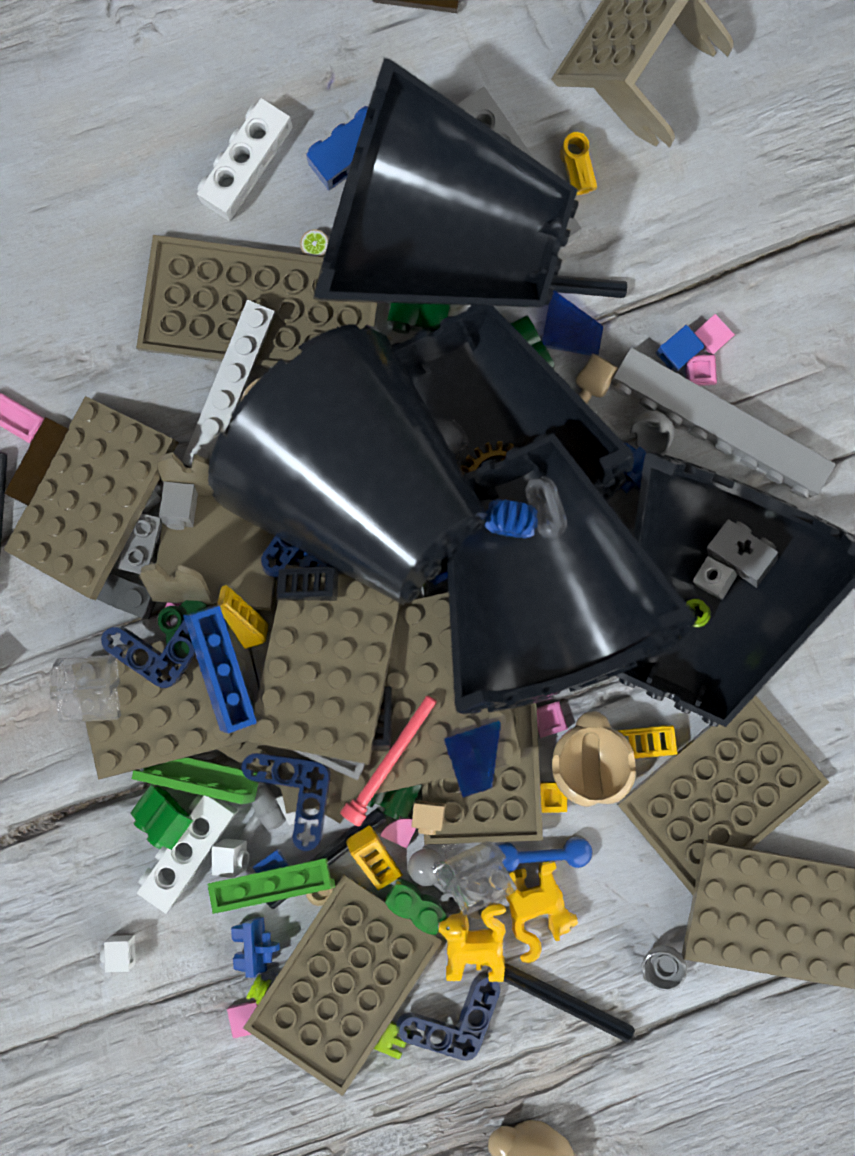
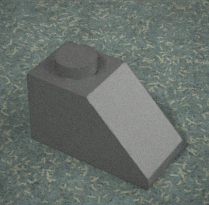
M112 573L109 574L97 597L98 600L114 608L144 619H150L156 601L152 600L145 586Z

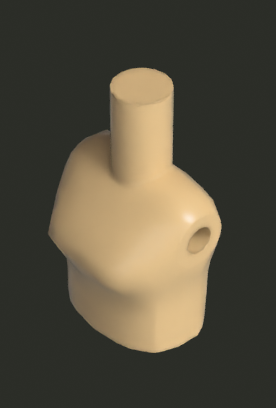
M592 353L586 366L576 378V384L582 389L579 396L586 403L589 402L592 396L604 397L619 368Z

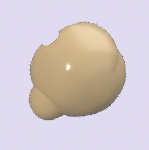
M597 711L583 713L578 718L575 727L569 729L557 742L553 752L552 771L554 780L565 797L575 804L590 807L597 803L612 804L622 800L634 785L636 764L633 749L625 736L612 729L608 719L603 714Z
M537 1120L523 1121L515 1127L501 1126L492 1132L488 1140V1150L491 1156H575L569 1141L548 1124Z

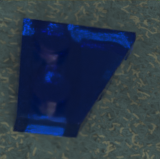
M554 291L547 308L542 342L546 348L590 356L592 353L599 355L604 326Z
M500 720L444 738L463 798L492 788L501 728Z

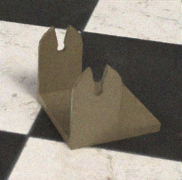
M601 0L551 80L557 87L594 88L635 135L655 147L659 143L656 138L657 136L670 148L675 140L674 131L635 85L636 81L673 23L693 46L712 57L717 52L711 41L728 57L734 47L733 39L705 0Z
M173 452L158 458L157 469L163 484L164 482L194 484L198 498L193 527L174 530L162 524L157 563L141 568L140 578L152 600L180 604L186 600L202 601L207 606H217L221 587L228 585L254 610L271 611L275 577L268 576L263 571L261 557L275 536L231 513L216 501L212 495L214 490L208 484L210 460L194 454L192 467L187 468L183 466V462ZM278 557L275 560L268 559L270 568L277 565Z

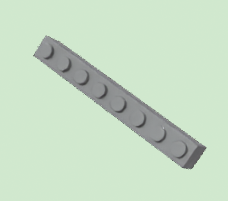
M632 347L611 381V384L615 386L614 390L626 397L632 395L640 400L639 404L642 407L655 411V409L660 411L674 425L680 426L682 424L691 429L690 433L701 440L709 439L716 443L715 448L728 455L731 453L742 458L740 462L751 469L758 467L767 473L766 477L778 484L786 483L792 487L791 491L802 498H811L819 495L836 465Z

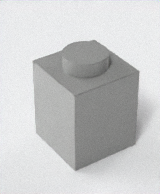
M164 482L159 516L163 524L168 528L183 530L184 527H193L198 498L194 484Z

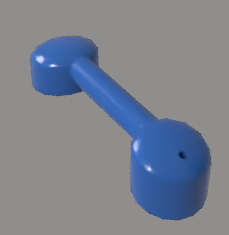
M575 836L568 839L562 849L518 852L510 842H496L491 846L488 856L495 870L501 873H510L518 867L519 863L566 860L574 868H581L590 862L593 851L586 839Z

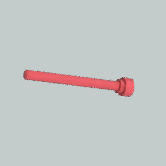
M429 695L425 697L357 799H352L350 803L347 802L341 810L340 814L345 819L358 827L361 826L367 817L365 814L368 810L366 808L367 804L435 706V699Z

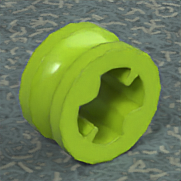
M692 599L686 602L690 609L696 610L695 607L699 606L700 610L704 613L701 618L697 616L698 620H696V625L693 627L705 626L711 618L710 608L700 599Z
M258 974L246 999L254 998L258 1005L272 980H263L262 975Z

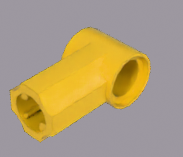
M572 132L568 134L561 146L560 158L565 164L569 184L578 189L576 195L580 196L596 190L597 183L588 151L589 140L583 133ZM568 145H577L581 153H571L568 150Z

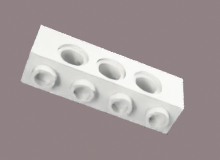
M262 98L257 105H252L245 116L246 121L240 129L237 128L232 133L229 140L230 145L224 153L221 152L216 157L213 164L214 169L208 177H203L197 188V195L201 203L228 221L232 220L293 128L290 116ZM257 131L266 133L261 139L252 138L253 134ZM246 154L250 156L249 160L245 163L236 162L240 155ZM224 179H234V182L231 186H220L221 182Z
M197 795L189 807L193 811L190 815L193 822L172 850L166 847H162L155 856L159 861L154 869L148 868L138 881L142 885L137 892L138 895L164 913H167L174 906L212 850V846L216 844L238 812L237 809L224 800ZM197 818H204L208 821V832L203 833L196 828ZM180 843H187L191 846L192 856L185 857L180 853ZM163 868H171L175 872L174 881L164 879L162 875Z

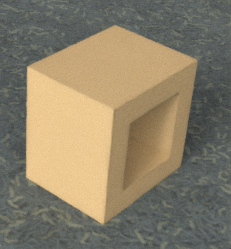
M416 800L413 808L411 828H418V833L426 835H436V831H442L446 803Z

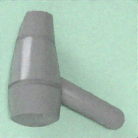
M258 782L255 802H252L255 812L238 840L247 841V846L261 823L267 830H272L280 827L286 821L276 800L277 797L264 782Z

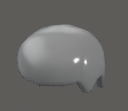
M646 410L634 417L630 434L635 433V445L638 448L641 446L646 452L663 454L668 451L673 442L675 429L673 423L665 414Z
M665 945L653 947L645 954L640 966L644 981L651 984L655 989L666 992L679 988L687 976V965L683 955L674 947Z

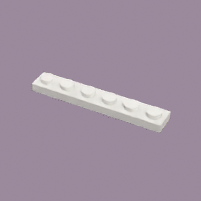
M250 300L246 301L183 457V464L192 467L194 454L210 460L220 432H223L225 435L227 434L230 427L229 423L233 419L230 415L240 402L276 314L275 311Z

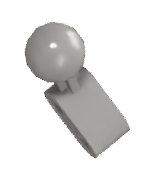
M420 849L412 854L409 859L408 872L412 880L421 886H436L443 893L440 898L441 907L451 915L459 913L462 904H466L467 917L482 919L481 914L484 908L489 904L499 903L503 896L502 887L491 879L469 876H455L451 879L444 873L445 864L443 858L432 849Z

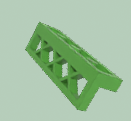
M192 757L140 770H133L132 774L133 780L238 804L255 802L258 787L257 781L249 780L244 776L242 768Z
M327 858L207 884L212 914L336 887L334 878L331 879Z

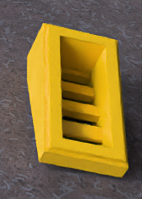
M228 585L222 586L217 606H220L224 619L241 645L246 649L263 644L266 641L268 623Z
M672 724L616 730L623 736H628L635 759L677 755L675 730ZM661 732L665 734L666 748H661L659 735ZM652 733L654 749L649 750L647 734ZM635 735H640L642 751H637Z
M367 826L346 840L350 854L378 891L403 876L401 870L371 826ZM388 866L390 867V869L376 876V874L382 871L383 869L387 868Z

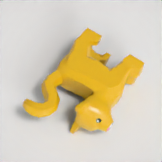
M555 861L539 863V885L534 887H526L524 879L527 876V872L524 867L515 869L511 873L499 875L503 894L510 906L512 931L516 939L530 946V950L520 956V960L524 963L534 962L542 952L541 942L537 936L524 929L525 921L548 914V927L556 942L560 941L561 935L569 933L573 927L578 925L576 914L569 912L565 907L563 893L553 877L552 872L557 868Z
M492 903L482 911L481 918L489 928L469 930L466 904H462L459 913L450 915L446 920L439 922L438 930L447 939V981H461L464 967L468 963L476 964V970H481L484 965L491 967L492 971L488 973L489 982H504L505 958L503 955V937L506 930L505 925L493 917L506 912L504 905Z

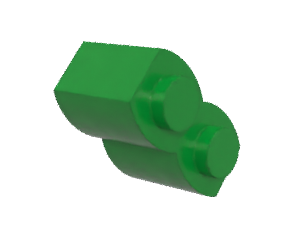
M154 784L149 786L130 812L135 819L133 824L142 832L147 833V841L158 849L166 847L172 850L193 822L192 817L169 792Z
M396 879L386 895L385 904L394 914L402 918L411 919L419 930L427 934L436 935L439 931V922L447 918V912L441 907L440 901L437 898L421 894L420 890L407 880Z

